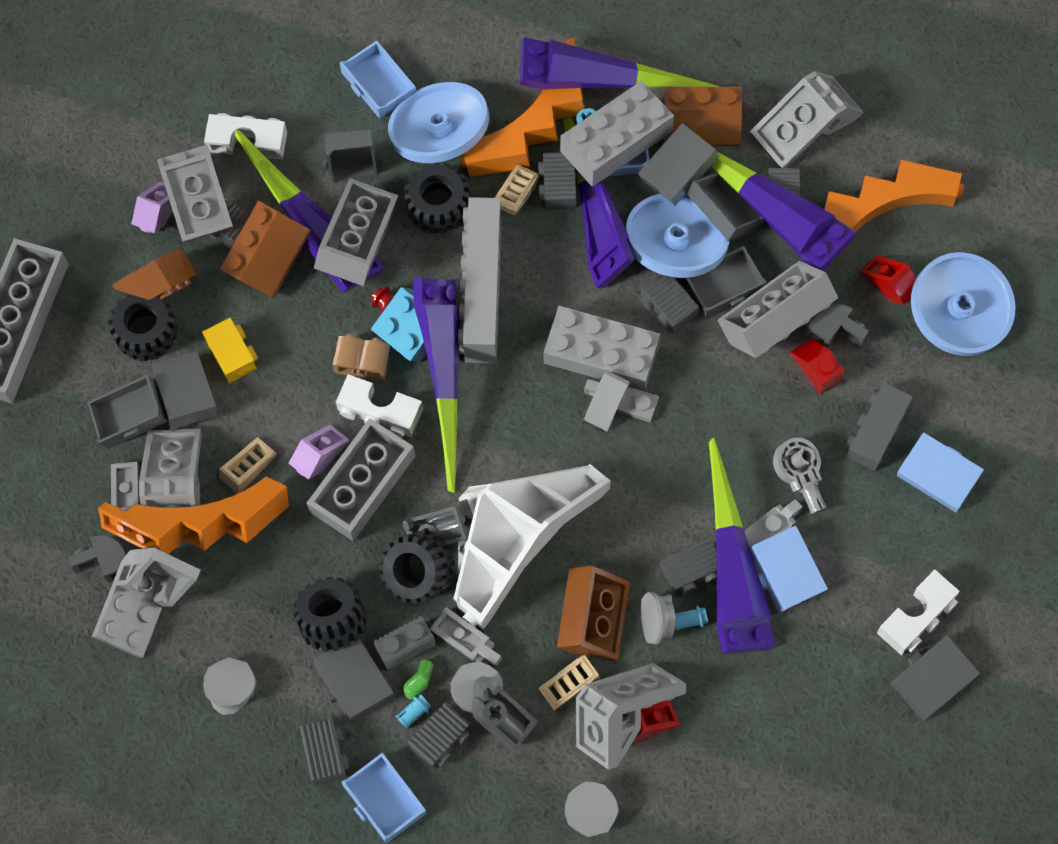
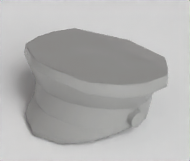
M651 591L647 592L641 599V622L646 642L659 644L661 640L672 638L675 629V611L670 594L659 596Z
M228 657L208 667L204 676L203 687L205 696L211 701L213 708L220 714L227 715L234 714L242 709L249 698L253 697L257 681L247 662Z
M480 661L460 666L451 681V694L455 704L461 711L473 714L474 681L479 677L485 676L498 683L502 687L501 689H503V679L494 668Z
M584 781L568 794L565 803V816L568 825L586 837L598 836L609 832L619 813L618 803L613 793L604 784Z

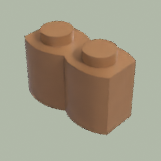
M355 334L339 336L333 361V370L335 373L343 375L349 374L369 379L386 380L391 356V345L380 338L362 340L360 336Z

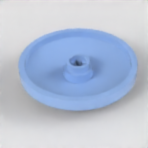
M457 82L436 83L413 92L397 105L389 119L388 134L393 147L404 158L419 163L443 162L467 152L478 143L487 130L489 110L484 97L475 88Z
M661 194L648 197L632 209L627 219L626 231L630 237L628 244L633 256L646 268L656 273L677 278L695 277L716 268L726 256L729 241L726 240L687 194L676 206Z
M962 252L940 256L920 272L912 289L911 308L918 328L932 344L945 352L959 356H974L985 353L999 344L1012 327L1015 317V299L1011 286L995 265L980 256Z

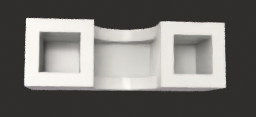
M225 113L209 114L204 143L208 146L211 153L233 155L234 145L238 141L235 136L237 129L247 138L254 139L256 141L255 147L266 158L283 160L287 137L285 122L275 118L262 120L252 116L232 117Z
M349 374L347 375L336 400L337 409L343 417L351 420L357 417L365 420L364 423L370 418L384 428L389 429L398 437L403 438L404 435L412 437L423 411L422 401L397 392L390 405L377 407L371 403V398L374 394L373 383Z
M934 569L916 588L913 594L922 603L924 613L917 617H911L897 608L880 626L877 634L899 654L903 655L906 650L912 653L922 642L919 638L925 630L931 633L940 623L937 619L943 611L948 614L957 605L958 601L955 598L960 591Z

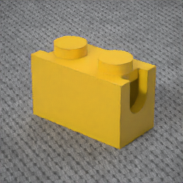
M228 318L202 332L228 383L257 369L254 361L258 357L251 345L246 347L242 340L246 338V335L240 324L234 325L231 318Z

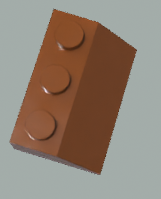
M665 87L664 105L674 115L673 131L664 137V143L683 123L711 146H741L742 87Z
M258 201L220 269L274 299L312 230Z
M180 247L153 260L112 284L115 290L151 300L158 296L162 300L191 284L190 278L197 273L184 250Z
M594 566L569 569L557 648L575 655L618 661L630 582Z

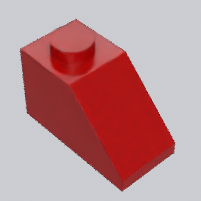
M876 255L859 271L888 300L901 305L911 301L916 277L908 264Z
M810 339L790 352L819 394L842 381L844 368L832 352L817 341Z
M662 701L653 704L649 708H641V729L632 743L641 742L680 726L670 701Z

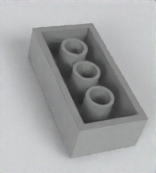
M640 81L562 134L560 152L593 187L673 131L674 115Z
M349 178L320 244L314 269L364 286L391 221L398 195Z
M798 261L717 321L731 346L757 358L766 354L769 348L777 342L785 340L799 326L807 324L810 318L818 312L829 308L831 303L838 299V296L826 272Z
M558 306L543 352L544 364L602 379L607 370L629 381V387L645 392L659 348L660 333Z
M369 418L308 500L309 512L354 541L415 458L414 447Z

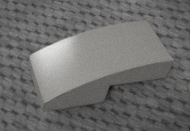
M606 370L592 398L584 420L608 431L630 382Z

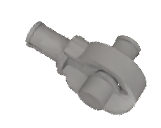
M792 438L778 446L773 456V465L777 475L784 482L790 484L793 492L798 490L802 492L811 514L826 508L827 506L817 487L818 482L823 479L819 473L821 466L820 454L814 444L804 438Z

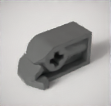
M465 499L408 516L402 521L403 529L407 535L421 531L428 532V535L433 533L438 536L437 541L443 539L447 543L446 545L468 539L473 514L468 500Z
M485 676L479 677L474 681L473 717L503 745L517 750L538 721L501 689L502 687L498 683Z

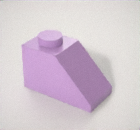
M158 182L137 196L131 224L140 227L144 232L155 233L165 226L173 211L163 182Z
M328 425L301 439L289 464L300 475L309 480L322 473L350 440L332 425Z

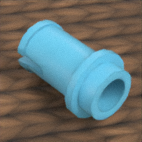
M696 606L697 609L676 613V630L698 625L703 627V624H707L708 619L705 607L699 608V606Z
M421 694L417 698L414 696V700L395 716L407 730L425 712L429 713L428 709L431 705Z

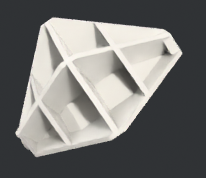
M589 464L588 466L507 481L470 486L459 497V501L468 500L473 514L468 539L458 542V582L454 600L457 602L458 610L464 614L462 618L472 626H478L483 630L528 563L567 521L604 496L610 489V480Z

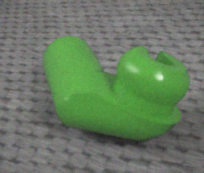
M422 660L418 672L405 683L403 691L408 699L414 700V696L417 698L427 688L434 666L431 661Z

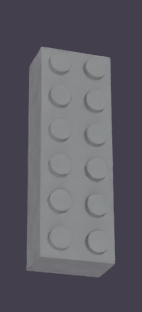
M469 198L468 207L463 208L464 231L462 232L463 255L461 256L462 279L460 281L461 304L459 305L460 328L458 330V344L460 354H464L465 363H497L502 221L500 198Z
M15 238L0 271V400L11 404L15 399L69 265L63 252Z

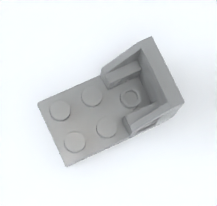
M814 71L805 76L750 132L781 168H787L821 133L829 135L852 123L864 112L833 76Z
M207 145L157 160L183 243L233 228Z
M201 428L176 429L173 432L171 430H151L147 432L139 479L141 505L160 508H182L201 505L197 471L202 440Z
M156 548L130 550L121 561L92 637L131 655L143 658L162 607L173 606L197 580L200 569Z
M651 663L585 684L576 697V747L608 770L618 767L641 729V708H649L653 704L670 701L677 696L686 694V683L656 664Z

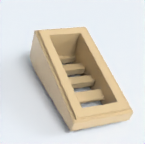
M517 165L495 197L500 198L501 210L516 215L535 191L539 178L538 173Z
M257 437L220 468L219 478L238 494L276 457L277 453ZM255 448L264 455L262 459L253 452ZM249 456L256 464L252 465L246 458ZM241 464L247 471H242L238 466Z
M582 655L538 689L551 708L556 711L575 698L585 684L598 681L600 676L586 656ZM580 667H582L588 675L587 679H584L578 671ZM572 673L579 682V685L575 686L568 675ZM563 679L570 692L566 693L559 681ZM552 686L555 687L562 697L559 700L555 698L549 689Z

